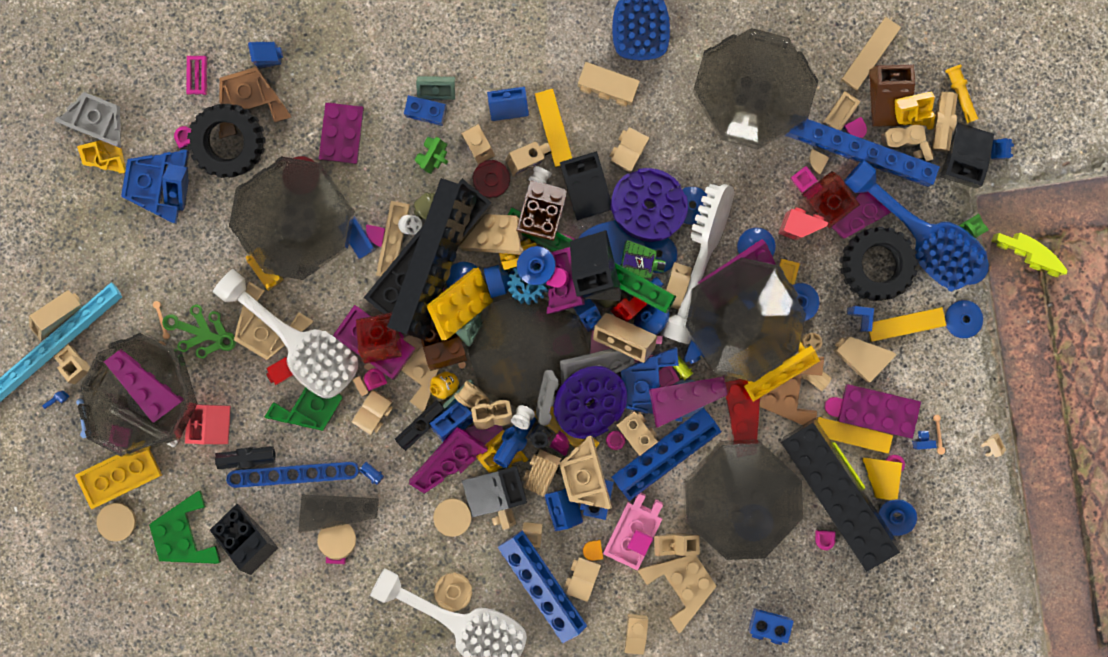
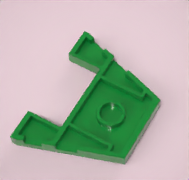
M305 387L291 412L273 402L264 417L324 431L343 400V396L339 393L333 398H322Z
M201 490L195 492L149 524L159 561L210 564L221 562L217 545L197 551L187 512L206 507Z

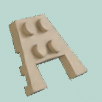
M249 282L246 293L258 302L264 290ZM244 305L242 306L234 340L262 358L269 360L286 345L266 323ZM298 312L290 327L303 332L314 321Z
M408 335L404 340L415 347L416 350L402 371L421 385L410 402L424 412L431 395L430 381L432 377L438 374L439 369L430 371L421 339ZM370 363L364 366L368 371L376 368Z
M696 555L682 556L638 569V573L646 585L664 574L685 605L683 609L669 617L678 633L683 631L716 588V584Z

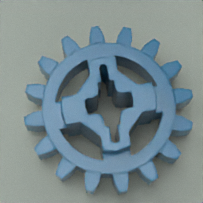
M538 264L535 265V270L541 268ZM516 268L513 269L515 274H509L512 281H508L507 284L511 287L508 291L513 294L512 297L515 300L518 299L521 304L525 301L530 305L531 300L538 303V297L544 298L542 293L549 291L546 288L548 286L546 283L530 285L520 278ZM518 289L522 290L524 294H521Z

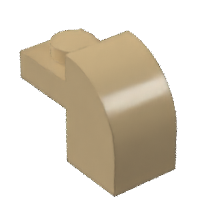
M676 262L673 264L665 290L676 295L671 307L679 310L691 278L692 268Z
M70 344L66 345L54 356L60 364L57 369L66 381L71 384H77L91 371L88 363L79 356Z
M673 533L654 536L655 555H700L699 535Z

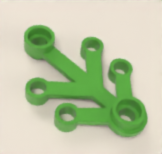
M198 304L190 308V313L195 317L199 327L179 321L178 317L173 314L167 315L162 321V325L166 330L177 328L197 335L189 340H181L178 343L177 348L181 352H186L190 347L205 340L214 341L215 343L207 347L201 346L196 350V356L201 359L218 349L230 351L236 345L235 336L230 332H226L220 320L221 314L218 311H212L208 316L209 321L215 325L218 332L216 334L210 331L202 315L203 309ZM194 307L199 308L198 314L193 312ZM217 314L218 319L213 320L211 315ZM170 318L174 319V325L168 323ZM228 338L230 344H225L223 339ZM181 343H185L187 345V348L182 349L180 346ZM200 349L205 350L204 356L199 354Z

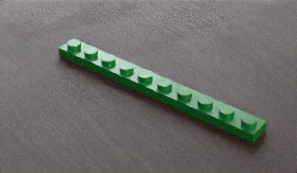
M511 207L508 215H514L520 219L521 211ZM558 231L554 241L522 233L523 236L553 252L570 247V241L573 240ZM615 263L620 289L664 313L669 312L676 295Z

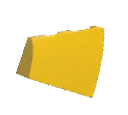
M932 91L895 99L897 122L903 125H924L927 129H933L935 114L932 110L935 96Z
M101 140L77 146L83 165L117 171L121 174L125 173L126 168L121 147L118 148Z
M504 429L485 444L488 451L476 456L489 473L497 471L502 467L493 461V457L503 443L502 435L505 432ZM519 451L508 467L512 466V463L519 461L524 463L529 459L522 451Z
M863 457L862 461L865 464L875 498L885 500L898 499L902 463Z

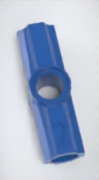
M535 417L530 420L528 429H520L513 425L505 430L502 435L503 443L493 457V461L503 468H508L516 453L524 449L527 444L526 436L536 421Z

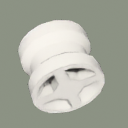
M534 166V173L528 180L547 184L546 181L551 177L552 173L541 167Z
M404 215L400 218L398 227L404 234L415 235L421 229L422 221L417 216Z
M520 405L517 407L516 415H513L511 422L520 429H528L530 420L534 418L535 413L529 407Z

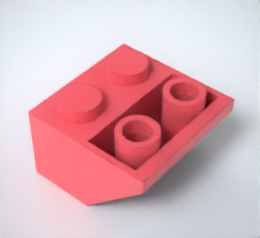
M795 207V210L791 209L786 212L778 234L798 240L826 227L828 222L824 221L822 216L816 214L810 216L806 214L805 210Z
M188 404L185 443L229 444L231 406Z

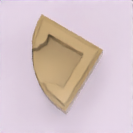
M811 149L809 155L810 163L818 175L822 173L829 157Z

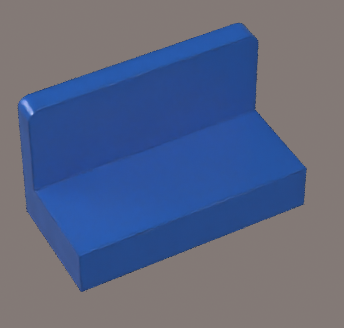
M525 87L487 92L491 121L529 116Z
M353 215L350 217L351 220L339 227L357 257L362 259L376 249L358 219Z
M847 307V315L862 317L860 332H872L874 308Z
M566 488L545 494L555 531L566 530L583 523L579 505L576 502L569 501Z

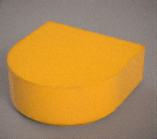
M600 539L589 541L584 545L583 554L586 559L590 561L603 559Z

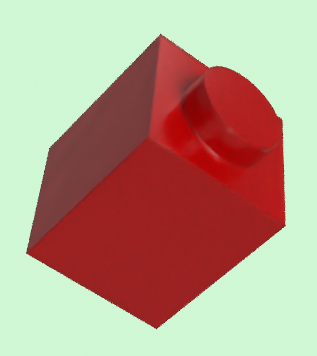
M287 357L266 368L268 371L266 375L271 383L279 385L294 376L287 365Z

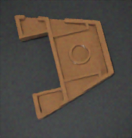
M258 67L220 78V104H236L248 110L269 104L275 123L292 118ZM228 122L220 123L219 139L237 134L234 124Z
M818 357L820 362L760 397L759 407L801 425L814 418L817 419V411L797 409L802 374L822 376L824 357Z

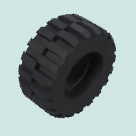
M217 104L204 109L202 113L195 117V122L191 123V132L187 136V139H190L188 150H192L193 155L191 157L193 161L197 160L199 163L197 166L201 170L205 169L207 174L211 176L217 175L219 178L236 177L252 170L254 165L258 164L261 160L260 156L265 150L263 143H266L265 137L262 134L264 129L259 125L258 118L253 116L248 109H244L236 104ZM223 122L236 125L241 130L244 138L242 152L232 159H224L216 155L210 144L212 129Z
M876 227L867 229L851 238L848 242L849 244L844 247V255L840 260L843 266L840 269L841 274L845 276L843 280L846 285L849 284L850 290L853 293L859 294L858 296L863 299L867 298L870 301L893 299L903 294L906 288L912 285L913 277L917 275L918 271L915 270V266H918V260H915L914 256L917 254L916 249L911 248L912 242L910 239L906 240L903 233L895 232L893 228ZM875 246L885 247L892 253L895 259L894 274L884 282L870 280L863 271V255L868 249Z

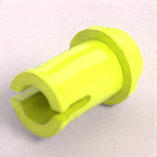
M678 356L679 366L673 367L680 374V379L683 378L685 381L693 374L692 368L689 369L680 356Z

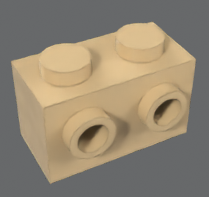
M633 411L619 421L616 426L640 456L658 443L655 439L658 435L652 427L649 429L644 424L646 419L640 412L636 413Z

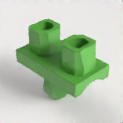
M427 137L424 147L429 150L426 155L422 153L417 154L415 162L424 171L432 174L434 168L438 169L441 163L448 164L449 161L444 159L447 154L445 148L448 144L438 137H435V139Z
M979 214L958 225L974 238L989 230Z

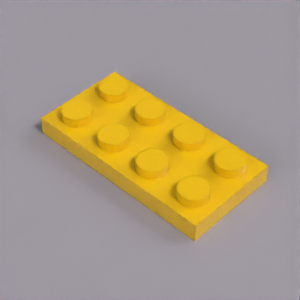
M473 268L427 304L426 307L441 340H447L490 305L493 299L490 296L480 269Z
M144 441L76 474L75 477L92 510L162 476V473L147 442Z

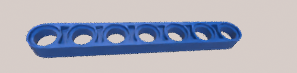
M352 461L241 469L228 473L226 481L229 486L239 488L347 480L358 476L360 469L358 464ZM348 465H353L356 469L355 474L352 476L347 475L345 472V468ZM329 466L335 467L337 471L334 477H329L326 474V469ZM309 468L317 470L316 478L308 477L307 471ZM273 470L279 473L277 481H272L269 478V473ZM289 470H297L298 478L296 480H291L288 477ZM252 472H257L260 475L259 482L254 483L250 480ZM234 473L239 474L241 477L239 484H234L231 481V476Z

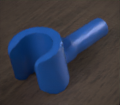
M63 390L56 392L53 398L43 404L42 407L46 409L57 400L62 404L69 398V395Z

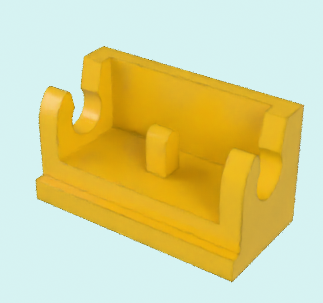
M256 248L253 254L245 257L268 291L284 280L261 248Z

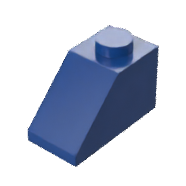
M275 42L248 43L251 61L259 69L281 65V58H283L282 49Z
M169 164L162 177L164 204L178 206L179 210L183 211L189 184L188 167Z

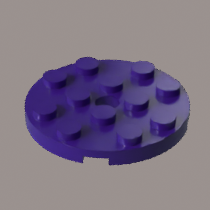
M641 168L630 174L627 173L618 181L611 197V211L616 223L625 233L641 241L656 242L671 237L681 228L688 212L687 196L681 189L680 183L668 173L653 168ZM651 201L654 204V208L647 209L644 202Z
M591 366L580 369L566 379L556 394L554 400L556 422L568 435L574 438L586 439L588 436H593L594 438L602 435L609 430L608 427L615 420L618 422L625 410L627 403L626 386L623 380L607 367ZM593 398L594 402L587 406L586 404Z

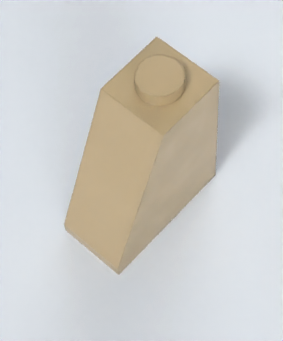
M67 290L29 315L30 329L40 341L44 340L80 309L81 300L75 293L72 294Z
M853 337L840 338L835 344L836 348L833 350L868 383L896 356L892 351Z

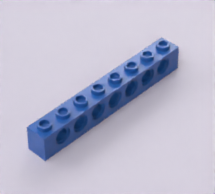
M796 114L791 117L785 133L787 137L860 163L862 160H865L873 168L926 187L934 184L940 166Z

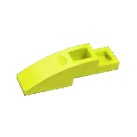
M1001 233L993 235L991 242L996 243V247L1004 250L1010 248L1015 250V254L1023 257L1026 256L1024 262L1030 264V268L1039 271L1044 269L1048 271V275L1054 277L1067 274V269L1057 256L1035 239L1022 233L1014 234L1013 238Z

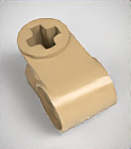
M466 381L464 383L465 386L460 392L454 395L459 403L470 408L479 404L490 403V399L484 392L469 381Z

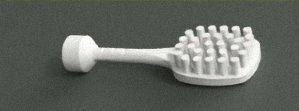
M710 184L705 189V193L708 195L707 197L703 196L701 200L705 206H699L698 211L701 215H696L695 221L700 225L693 224L692 230L696 232L691 233L692 240L701 243L700 252L681 303V308H679L677 315L669 317L666 326L660 333L667 338L685 344H690L694 332L688 317L693 306V300L697 295L696 292L700 286L698 282L702 280L709 258L721 239L732 206L734 189L726 184L721 186Z
M231 269L219 281L213 293L224 302H235L238 300L281 338L288 349L286 361L290 371L307 389L322 398H333L351 382L358 370L359 364L357 357L347 346L326 331L313 329L307 332H300L283 323L245 292V278L234 269Z
M385 568L370 594L371 597L383 603L396 598L444 624L454 633L456 648L463 657H520L524 650L527 639L526 631L514 619L488 608H476L467 614L442 609L401 588L399 576Z

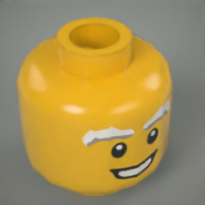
M444 371L432 377L430 391L439 399H445L457 392L459 380L455 374Z

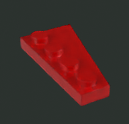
M746 378L725 382L727 389L726 401L736 457L756 455L760 398L754 402L752 401L744 387L748 384Z

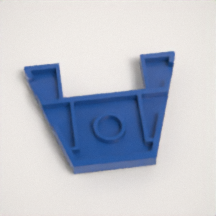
M184 149L178 152L127 159L121 197L173 224H177L179 207L160 204L163 188L162 177L166 171V166L169 164L186 167L189 151Z
M677 347L649 357L644 363L639 361L621 371V380H623L627 390L625 408L653 414L649 390L660 388L659 367L679 366ZM679 417L675 421L683 422V417Z

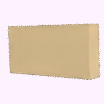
M844 91L823 121V124L841 131L860 101Z

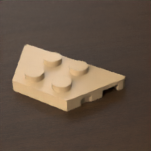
M485 214L462 242L460 248L463 251L521 254L523 252V248L520 245L522 233L516 231L519 218L514 215Z
M588 436L579 447H576L568 457L559 463L568 498L571 502L611 509L612 505L593 436Z

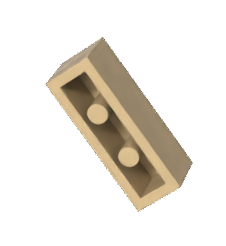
M585 62L577 87H580V91L591 94V92L599 94L598 97L601 99L609 100L611 98L616 100L617 104L627 107V104L632 105L640 81Z
M605 313L595 325L593 340L644 363L655 350L657 335Z

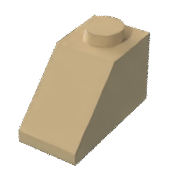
M628 614L624 653L644 655L648 629L647 616Z

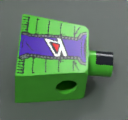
M629 240L625 241L621 266L643 278H651L653 271L664 272L666 261L655 259L656 251Z

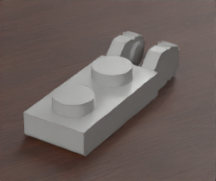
M552 370L544 372L536 408V416L539 419L540 425L543 426L551 422L550 408L554 405V392L558 389V379Z

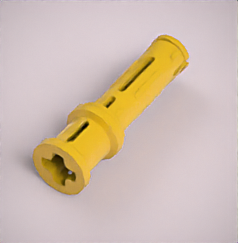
M960 64L945 70V73L950 78L952 84L950 87L953 90L955 89L956 94H958V100L966 123H969L979 118L966 85L968 81L964 79L961 71L962 65Z

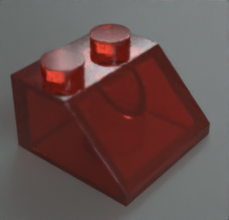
M833 171L801 194L816 215L824 217V221L828 222L827 227L829 229L860 205L841 177Z
M392 313L356 319L358 353L364 364L402 357L399 331L387 327Z

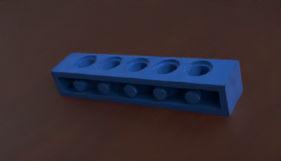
M703 408L668 435L664 436L642 455L619 470L611 478L630 501L722 431Z
M523 530L498 546L502 556L509 563L513 572L517 575L523 587L527 590L561 642L565 643L578 636L587 627L586 623Z

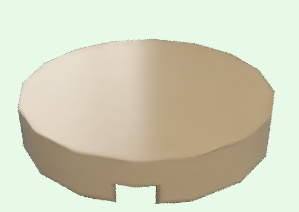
M456 498L445 499L439 503L433 516L434 525L437 530L443 535L450 537L460 536L466 532L472 519L468 505Z
M113 503L105 506L100 511L96 524L98 531L104 538L117 542L128 538L136 528L137 520L135 513L124 503Z
M333 521L327 523L320 530L317 543L320 551L325 556L333 560H340L349 556L354 550L357 538L349 524L343 521Z
M456 572L447 573L437 581L434 589V596L438 605L451 612L465 608L473 594L472 585L464 575Z

